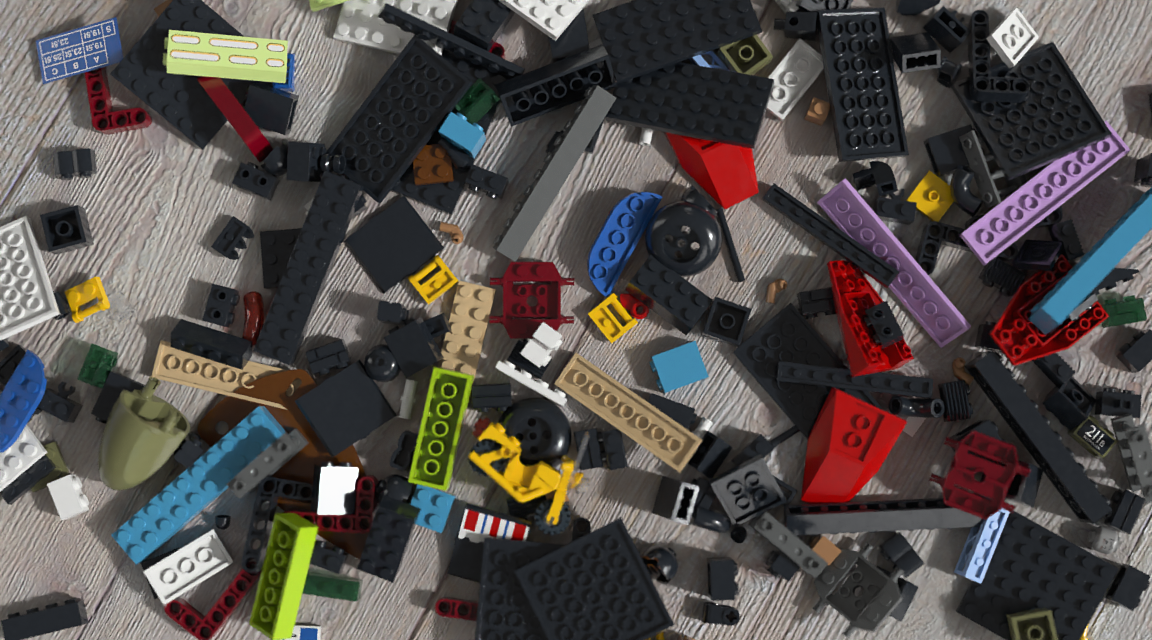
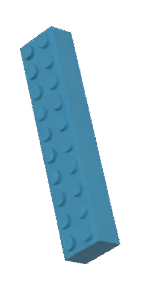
M1152 187L1128 209V212L1104 234L1105 236L1097 241L1092 249L1080 259V262L1074 265L1067 272L1068 274L1030 311L1033 314L1028 320L1044 335L1060 325L1151 230Z
M258 406L195 461L191 468H187L111 536L136 565L144 562L229 487L226 484L286 431L265 406Z

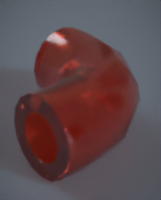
M252 291L243 297L245 321L242 338L253 341V345H256L264 325V304L262 295L259 292Z

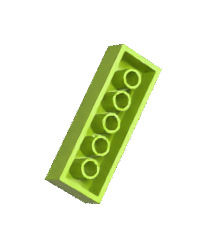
M437 366L433 368L408 482L445 491L449 489L474 379L473 374Z
M295 513L275 514L249 621L250 626L271 640L292 637L318 531V526Z

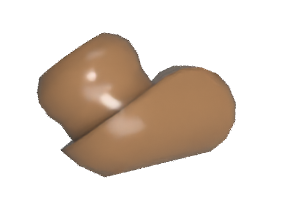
M441 222L439 231L449 233L452 242L460 244L464 236L459 226Z
M780 278L771 282L767 286L765 302L774 304L776 294L787 288V281Z
M962 357L954 359L952 363L954 376L961 381L965 380V383L970 385L974 377L965 372V360Z

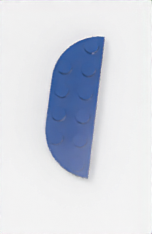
M651 192L632 193L619 200L610 211L591 246L587 259L589 278L594 287L605 297H609L658 207L662 196Z
M30 350L26 351L0 394V453L9 449L16 442L45 393L47 379L44 377V364Z

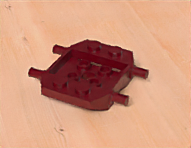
M511 262L503 277H490V281H497L490 282V285H501L503 287V315H490L489 319L497 320H489V323H501V325H504L510 339H535L533 335L543 322L556 332L563 324H574V316L561 315V287L563 285L574 286V282H567L574 281V278L561 277L553 262ZM513 282H551V285H513ZM535 296L538 299L537 304L529 306L527 304L528 297ZM513 317H551V319H513Z
M972 430L960 441L946 437L943 445L955 448V454L946 476L940 477L931 473L929 481L940 484V487H942L944 504L985 520L1001 509L1013 513L1016 506L1004 501L1008 487L1014 474L1019 473L1028 477L1031 469L1018 464L1016 447L975 430ZM968 450H970L977 454L983 455L995 461L1006 464V466H1000L998 464L992 463L990 461L974 456L967 452ZM977 471L985 473L986 476L983 481L974 479V474ZM955 485L961 486V487L966 488V489H968V490L962 489V488L957 487V486H955Z

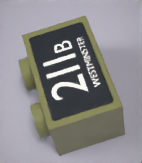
M1090 415L1085 421L1069 430L1067 434L1096 459H1103L1118 441L1110 430L1103 429L1098 425L1099 421Z

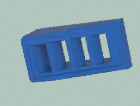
M287 54V59H290V63H287V66H289V69H287L289 76H286L288 83L273 82V87L286 92H294L295 54Z

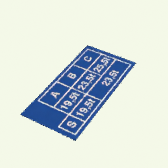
M116 17L36 40L43 84L120 63L123 59Z

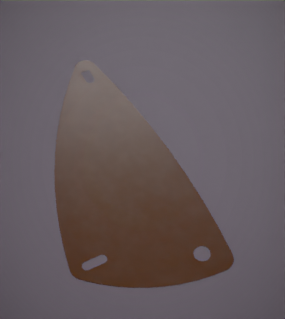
M302 369L271 374L246 385L248 387L253 385V388H245L243 386L233 392L278 403L286 409L227 396L206 414L197 427L200 437L210 447H213L258 406H265L288 434L297 428L309 442L271 477L308 483L313 486L314 464H321L322 461L334 462L333 465H340L341 461L352 462L353 466L358 467L357 483L362 477L366 476L354 445L349 446L332 458L295 403V400L317 387V384L310 375ZM296 378L301 379L302 383L292 396H287L286 390ZM220 421L228 424L229 428L225 434H219L215 429L216 424ZM364 480V486L367 489H371L368 480ZM267 484L266 491H271L274 484ZM288 486L285 488V495H288L292 492V486ZM305 490L303 493V497H310L312 494V490ZM278 499L277 506L284 511L292 508L311 510V503L307 504ZM368 499L363 500L364 507H371V502ZM306 515L305 520L312 523V518ZM327 516L324 517L325 524L331 525V519ZM344 517L343 523L345 526L349 527L351 525L350 519ZM362 519L363 526L369 528V520ZM317 531V534L360 560L369 532Z

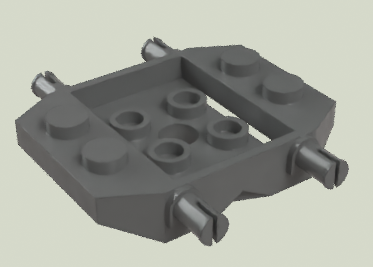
M866 543L861 551L858 552L840 549L841 552L834 561L827 565L814 580L820 600L813 609L820 613L825 605H830L845 617L850 623L842 634L848 639L855 630L875 633L902 600L896 580L904 572L897 567L891 575L887 576L869 562L866 556L873 549L869 543ZM855 564H857V568L851 573V575L838 589V591L834 595H832L831 593L835 590V588L840 584V582L845 578V576L850 572V570L855 566ZM857 587L864 588L862 596H855V589Z

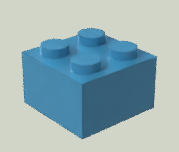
M451 112L439 130L440 136L474 159L486 141L483 128L476 123H468L466 121L467 118L462 114Z
M417 484L410 505L421 508L416 524L442 533L456 495Z

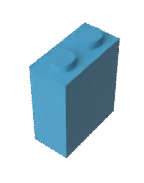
M696 341L651 357L652 361L649 362L652 372H656L659 378L656 380L659 391L663 390L664 393L709 377Z

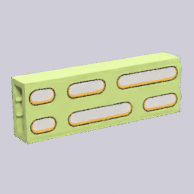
M169 30V38L165 37L164 49L168 50L167 53H163V65H167V73L286 83L288 41Z

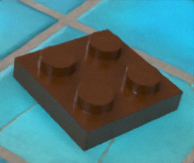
M440 144L425 145L413 161L415 185L454 182L452 161L446 150Z

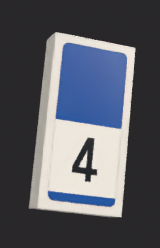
M294 625L292 637L280 640H320L321 626Z

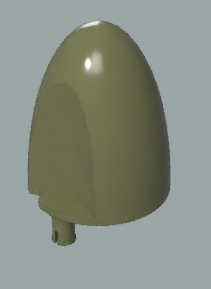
M150 376L142 390L134 389L133 392L123 391L107 420L99 447L98 470L102 482L112 490H127L147 480L169 460L190 432L191 427L187 418L173 405L153 395L161 383L155 377Z

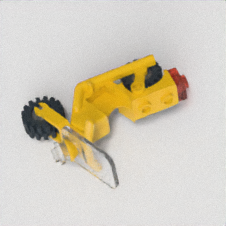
M487 416L484 420L479 418L472 426L475 429L472 434L479 440L472 447L468 456L469 465L472 467V470L476 471L478 475H489L519 502H526L556 490L553 499L548 498V500H543L538 505L535 512V523L538 525V529L540 531L543 530L545 534L550 533V535H554L557 533L558 535L561 531L564 532L570 522L569 507L564 502L567 490L570 491V489L574 488L576 490L575 493L581 492L583 494L590 487L588 483L590 479L588 477L585 478L583 473L577 472L589 438V432L585 431L575 461L567 455L561 457L563 462L560 465V468L563 470L561 476V472L543 461L533 466L523 465L519 460L521 451L519 445L521 443L514 436L509 437L505 433L506 429L498 422L494 424ZM510 457L505 473H503L500 469L503 466L504 458Z

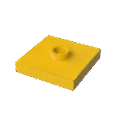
M930 170L906 200L916 202V209L932 222H939L954 202L951 196L950 185Z

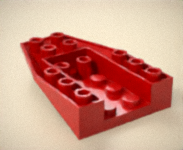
M664 132L682 169L724 210L759 193L752 149Z
M1063 254L1060 255L1051 271L1038 270L1019 286L990 333V336L1013 366L1069 349L1109 317L1100 303L1096 301L1089 310L1082 312L1077 320L1071 322L1062 321L1060 325L1046 335L1028 320L1033 314L1030 311L1043 300V297L1072 268Z
M847 260L829 261L827 267L836 314L852 377L896 370L913 360L911 349L906 344L904 338L881 349L879 344H875L872 338L874 333L871 327L867 328L863 317H865V310L882 303L883 300L859 268Z
M832 387L807 440L801 500L809 504L849 502L879 471L908 421Z

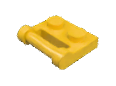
M438 254L432 262L418 273L408 277L409 281L428 305L458 282V279ZM438 266L441 267L442 270L422 285L419 284L418 281Z
M93 277L64 291L72 311V319L75 323L83 321L85 317L100 310L104 311L110 308V303L100 277ZM98 298L97 304L81 311V306Z
M615 293L588 313V316L611 344L638 323L620 304ZM609 304L615 308L627 323L624 327L607 308Z

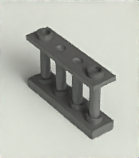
M974 130L959 137L970 168L975 172L974 178L986 209L1001 203L1000 197L1012 194L1027 182L1024 174L1007 181L1001 169L990 172L987 161L994 160V157L991 153L983 154L980 144L984 143L981 136H976ZM1004 177L1008 187L997 190L993 180Z
M1130 413L1111 418L1130 490L1132 492L1141 490L1144 502L1146 504L1152 502V447L1146 425L1135 426Z
M297 428L290 434L285 432L226 485L238 499H241L247 492L253 493L259 487V483L263 478L271 477L309 442Z
M765 512L753 518L749 523L753 529L777 549L784 552L802 570L812 575L815 579L828 564L769 513Z

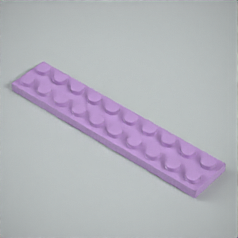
M1105 121V124L1112 133L1109 138L1053 161L960 234V237L983 265L991 261L1130 151L1129 147L1107 121Z
M846 178L817 202L842 232L899 271L898 275L889 285V288L940 348L971 327Z

